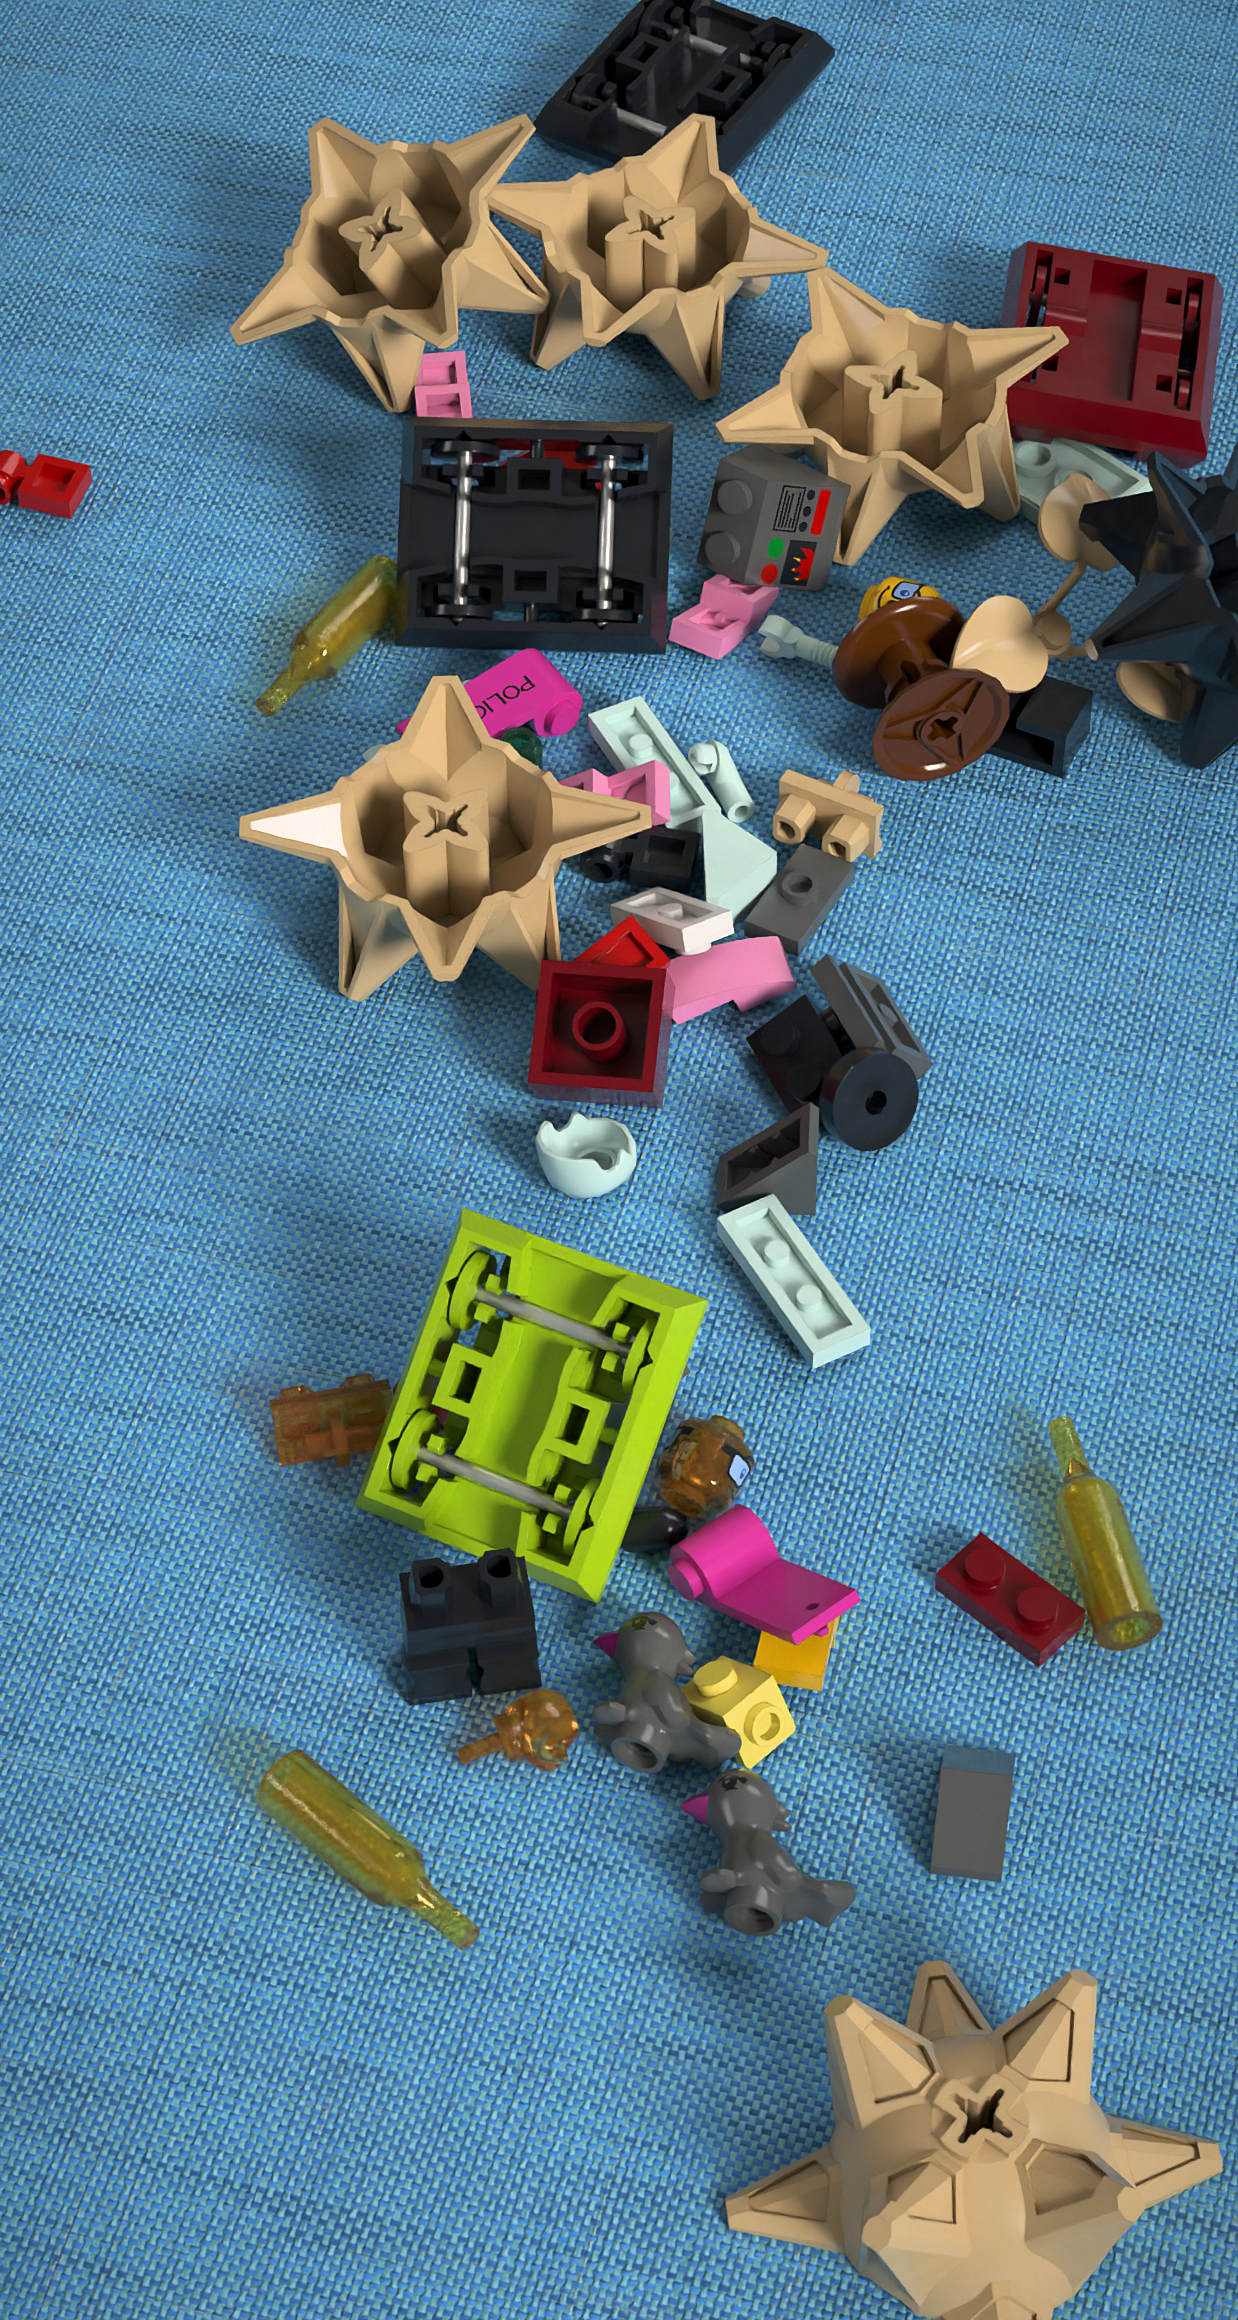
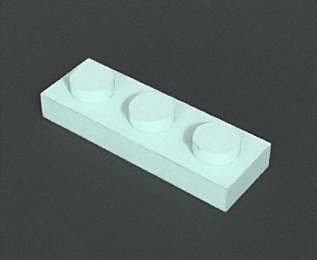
M641 695L588 714V731L617 773L654 759L670 768V821L657 825V827L701 833L702 810L714 809L721 814V807Z
M774 1193L717 1217L718 1236L812 1369L870 1344L871 1328Z

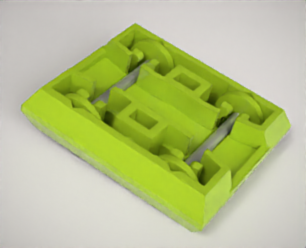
M462 1207L354 1506L478 1557H481L488 1550L510 1548L514 1551L516 1557L525 1556L529 1577L596 1604L600 1603L710 1300ZM492 1250L506 1255L499 1275L496 1274L497 1260L491 1254ZM507 1288V1292L514 1294L515 1298L502 1292ZM496 1309L508 1313V1317L495 1313ZM478 1320L482 1322L474 1345L457 1343L461 1330L468 1331ZM633 1336L636 1337L633 1343L629 1342ZM622 1357L627 1359L626 1363L622 1362ZM434 1405L449 1410L441 1434H439V1417L431 1413ZM448 1447L458 1448L455 1453L457 1457L445 1453ZM438 1468L451 1473V1475L438 1471ZM419 1480L424 1482L420 1494L410 1490ZM574 1497H578L575 1504L571 1503Z

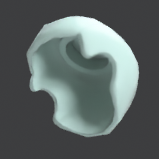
M574 1112L568 1123L558 1130L553 1128L552 1123L544 1121L540 1125L535 1138L539 1163L550 1185L572 1198H592L606 1194L629 1179L636 1166L637 1145L626 1125L608 1117L585 1118L579 1112Z

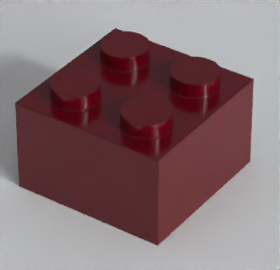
M542 960L528 1074V1084L537 1097L546 1100L662 1109L676 988L667 969Z

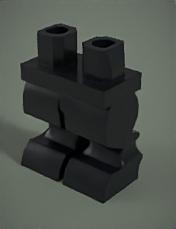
M510 1548L488 1550L477 1560V1563L450 1566L449 1563L444 1562L438 1557L416 1560L412 1564L411 1572L399 1573L401 1589L400 1613L404 1640L401 1643V1653L410 1706L472 1697L468 1648L471 1647L480 1696L542 1687L538 1664L539 1652L536 1640L535 1613L525 1556L516 1557L514 1551Z

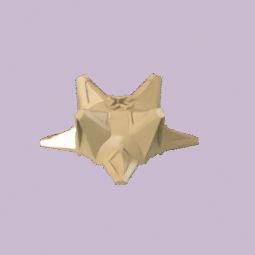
M522 114L451 144L435 139L432 143L407 144L392 140L376 145L328 117L323 118L308 129L312 193L301 207L300 225L292 245L284 251V265L229 329L236 344L240 346L305 324L320 321L335 333L387 411L400 413L412 407L414 387L417 384L425 341L439 349H447L457 341L458 308L541 315L549 303L551 293L490 221L487 202L497 182L536 130L527 114Z
M695 113L691 114L641 156L623 157L611 168L591 175L579 172L567 181L498 183L487 200L489 210L538 237L543 243L540 281L551 293V297L544 312L541 315H535L530 357L535 364L550 370L587 344L601 348L622 332L646 335L699 401L720 394L725 308L735 294L739 295L740 298L762 296L769 288L771 283L770 276L807 273L824 268L829 256V251L760 219L757 206L753 207L747 198L739 191L732 177L719 170L715 118Z
M828 266L807 272L811 330L799 339L793 354L780 372V383L715 423L716 433L721 442L762 445L791 459L808 456L820 469V472L851 485L832 560L839 564L855 566L907 495L925 492L932 488L964 508L976 507L999 522H1006L1015 517L1021 508L1006 405L1007 388L1069 344L1068 338L1060 327L970 329L957 321L943 324L920 318L908 308H888Z
M458 675L432 676L400 740L380 747L369 762L358 768L350 776H341L331 791L241 816L239 839L332 867L339 883V992L350 1000L362 1002L417 952L420 953L432 978L439 982L454 981L460 976L475 946L536 992L539 987L541 961H562L554 879L559 872L562 860L652 828L650 805L560 785L550 771H542L539 767L520 756L511 744L490 737Z
M940 1960L925 1962L918 1966L905 2026L852 1996L841 1995L833 1998L823 2010L835 2128L829 2145L726 2197L724 2201L729 2230L844 2253L860 2275L871 2279L889 2294L901 2300L917 2315L933 2320H1052L1054 2308L1076 2295L1086 2280L1104 2260L1110 2249L1136 2222L1144 2210L1221 2173L1223 2170L1222 2158L1216 2141L1104 2114L1101 2106L1090 2093L1098 1980L1082 1969L1069 1971L993 2031L949 1963Z

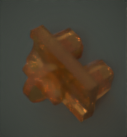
M370 1373L346 1377L345 1381L339 1385V1388L313 1392V1390L308 1389L305 1385L281 1389L278 1393V1399L269 1400L280 1466L334 1457L336 1468L350 1466V1453L375 1449L392 1402L389 1380L376 1381Z

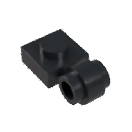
M652 826V828L640 831L637 839H631L629 836L582 852L580 863L585 875L598 883L614 882L625 873L626 868H630V885L649 888L659 886L671 891L689 894L700 850V833Z

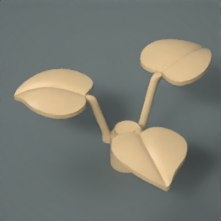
M1072 473L1062 483L1048 492L1039 508L1037 517L1039 536L1046 549L1055 558L1062 562H1075L1071 574L1049 601L1040 606L1039 613L1033 617L1027 606L1014 597L998 595L981 603L968 617L957 637L949 669H978L996 677L1006 692L1022 693L1036 687L1042 681L1047 670L1048 661L1056 656L1062 662H1066L1073 657L1089 656L1085 645L1071 646L1069 644L1071 638L1070 624L1063 615L1056 613V608L1082 578L1086 571V565L1097 571L1105 572L1114 568L1119 562L1099 541L1092 542L1078 528L1079 517L1084 504L1112 499L1097 483L1081 474ZM1121 662L1116 671V680L1129 701L1152 716L1171 722L1183 723L1181 681L1175 676V668L1173 666H1167L1165 663Z

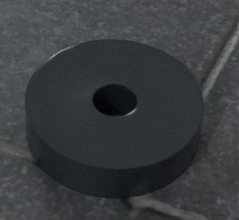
M863 1047L849 1052L832 1067L821 1089L819 1108L825 1128L837 1140L860 1151H875L887 1147L905 1132L914 1117L919 1096L916 1076L906 1061L884 1049ZM873 1092L870 1103L865 1106L867 1097Z

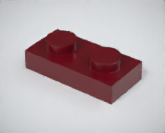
M982 1532L936 1573L935 1589L1038 1668L1084 1626L1085 1610Z

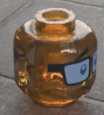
M712 1415L709 1420L692 1418L682 1421L656 1463L655 1475L661 1485L659 1491L661 1497L674 1509H678L683 1514L696 1519H704L708 1514L717 1515L729 1510L751 1475L755 1464L750 1448L743 1442L746 1437L743 1429L733 1421L719 1415Z

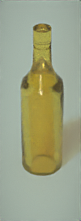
M380 555L368 558L294 635L289 645L290 654L287 667L256 700V705L260 712L272 717L305 684L313 681H326L335 677L396 613V562Z
M1070 1417L1056 1418L1047 1426L1063 1478L1062 1488L1055 1500V1517L1096 1641L1100 1647L1107 1650L1122 1651L1136 1648L1157 1636L1162 1629L1163 1619L1121 1497L1112 1483L1098 1477L1091 1470L1073 1420Z
M293 1750L273 1764L257 1789L256 1803L259 1807L372 1903L381 1907H403L412 1910L441 1932L444 1937L461 1951L468 1949L476 1941L480 1928L462 1912L458 1911L454 1905L432 1886L426 1874L423 1854L415 1844L303 1750Z

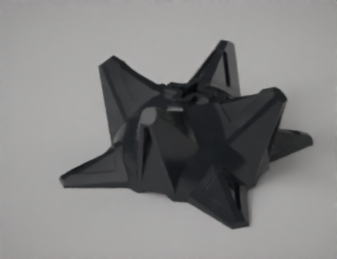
M1238 442L1235 445L1223 476L1219 474L1210 477H1199L1195 480L1158 452L1152 451L1146 458L1149 483L1153 491L1084 504L1078 528L1092 542L1099 541L1135 577L1136 585L1129 595L1085 640V648L1088 655L1093 661L1165 663V665L1175 668V676L1181 681L1184 731L1182 738H1179L1180 759L1184 763L1200 770L1206 769L1238 743Z

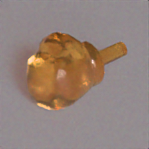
M543 1688L530 1692L505 1708L506 1712L492 1716L498 1732L456 1749L462 1765L505 1748L511 1764L526 1758L530 1764L539 1770L551 1771L568 1760L567 1750L579 1736V1727L576 1716L562 1693L553 1689Z

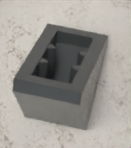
M810 1102L721 1155L718 1162L716 1207L724 1212H731L774 1193L789 1215H816L819 1108Z
M952 1745L945 1746L940 1773L930 1874L1001 1882L1016 1753Z

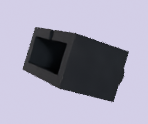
M1044 675L1042 681L1036 687L1022 693H1008L1010 696L1008 721L999 739L985 753L1063 778L1089 734L1093 691Z

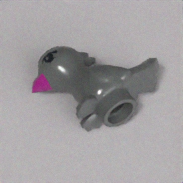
M656 1611L639 1612L627 1619L617 1631L605 1632L593 1641L595 1646L616 1662L624 1677V1684L616 1702H596L591 1714L592 1719L601 1723L594 1727L593 1732L598 1738V1743L611 1747L612 1753L622 1764L639 1772L655 1773L663 1768L667 1758L670 1761L681 1764L692 1763L694 1759L708 1771L714 1772L720 1767L722 1762L732 1758L741 1749L742 1740L740 1734L735 1729L711 1725L696 1717L687 1697L674 1682L679 1675L685 1677L694 1676V1671L690 1665L696 1662V1657L687 1647L686 1640L674 1620Z
M742 1768L722 1772L716 1776L703 1793L690 1796L680 1806L681 1810L708 1825L720 1840L722 1852L719 1868L702 1871L698 1887L706 1892L700 1894L699 1902L703 1904L704 1912L717 1914L734 1930L750 1936H769L780 1929L782 1921L797 1922L803 1920L804 1916L823 1927H829L836 1917L846 1911L855 1900L856 1891L848 1881L818 1879L803 1872L788 1850L772 1836L774 1831L789 1832L791 1830V1825L785 1820L790 1815V1812L777 1799L768 1781L759 1774Z

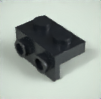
M806 994L802 995L746 1038L789 1114L810 1102L819 1108L821 1089L828 1073L843 1056L851 1052L846 1042L850 1036L833 1008L829 1006L823 1011ZM873 1092L867 1097L865 1105L870 1103ZM819 1108V1128H820V1127L823 1126L824 1124H823L822 1119H821L820 1108Z

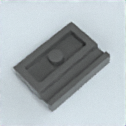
M827 953L810 969V972L857 1049L878 1047L900 1057L910 1065L917 1080L934 1065L881 978L844 961L838 966L833 956Z

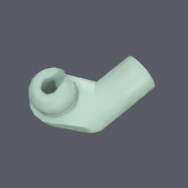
M711 739L706 744H694L688 752V763L697 775L706 776L729 820L734 823L748 820L755 812L756 806L741 780L727 747Z

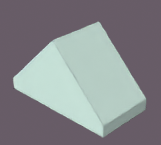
M714 809L702 810L704 901L731 910L734 927L751 913L777 877V851Z

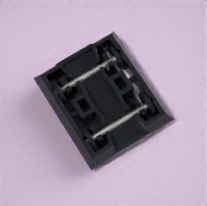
M640 0L546 103L533 122L536 128L534 133L551 148L608 169L615 166L623 157L643 155L691 114L711 116L715 118L719 170L733 177L820 77L834 58L835 49L817 32L774 16L766 20L714 0Z
M403 416L395 647L522 651L534 648L542 652L666 655L674 424ZM500 450L529 451V458L507 457V467L472 464L498 461L500 459ZM544 451L575 452L574 460L577 463L599 466L601 468H565L563 459L544 458ZM644 455H648V471L616 468L641 465L644 462ZM431 457L458 464L443 463V465H431ZM454 478H457V485H454ZM471 478L476 479L479 486H471ZM597 482H601V489H597ZM615 482L620 483L622 488L615 490ZM451 597H453V604H450ZM467 598L473 599L474 604H467ZM597 601L596 608H593V602ZM611 602L617 603L618 609H611ZM494 611L524 613L523 621H494ZM569 613V622H538V614ZM638 615H642V623H638Z

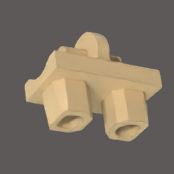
M787 769L779 780V804L773 815V837L776 840L795 846L796 844H801L809 833L822 838V851L849 862H853L860 854L874 859L882 848L879 829L884 805L873 802V798L858 793L860 778L858 774L851 771H842L836 781L831 783L821 778L815 780Z

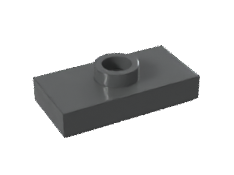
M801 843L745 919L744 935L750 938L778 936L784 951L798 957L853 881L855 864Z

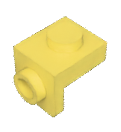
M721 1655L715 1661L709 1662L698 1669L694 1678L681 1688L696 1717L711 1725L735 1729L740 1734L742 1740L741 1749L734 1757L739 1765L746 1768L754 1767L795 1731L796 1725L774 1676L734 1659Z

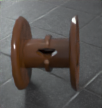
M912 596L885 604L862 618L842 639L832 661L833 683L847 701L865 709H883L872 733L873 757L884 773L902 781H931L960 771L981 758L999 739L1009 718L1010 696L996 677L978 669H949L957 637L966 620L956 605L939 597Z

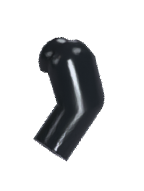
M663 1506L636 1508L632 1512L620 1547L629 1553L670 1549L687 1538L689 1532L688 1520L678 1509H669Z

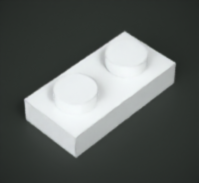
M659 886L610 905L613 928L632 915L654 942L673 948L676 953L681 955H694L705 952L711 948V942L734 933L731 910Z

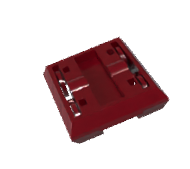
M1027 241L1011 251L999 328L1036 327L1040 307L1042 306L1045 307L1041 327L1059 326L1069 340V344L1007 388L1006 405L1011 438L1050 445L1054 437L1129 450L1131 451L1132 460L1146 462V458L1155 450L1181 469H1189L1205 461L1208 452L1224 289L1216 275ZM1188 356V369L1178 368L1179 358L1186 359Z

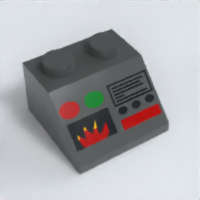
M751 444L721 458L696 562L746 585L822 591L826 588L851 485L762 445Z

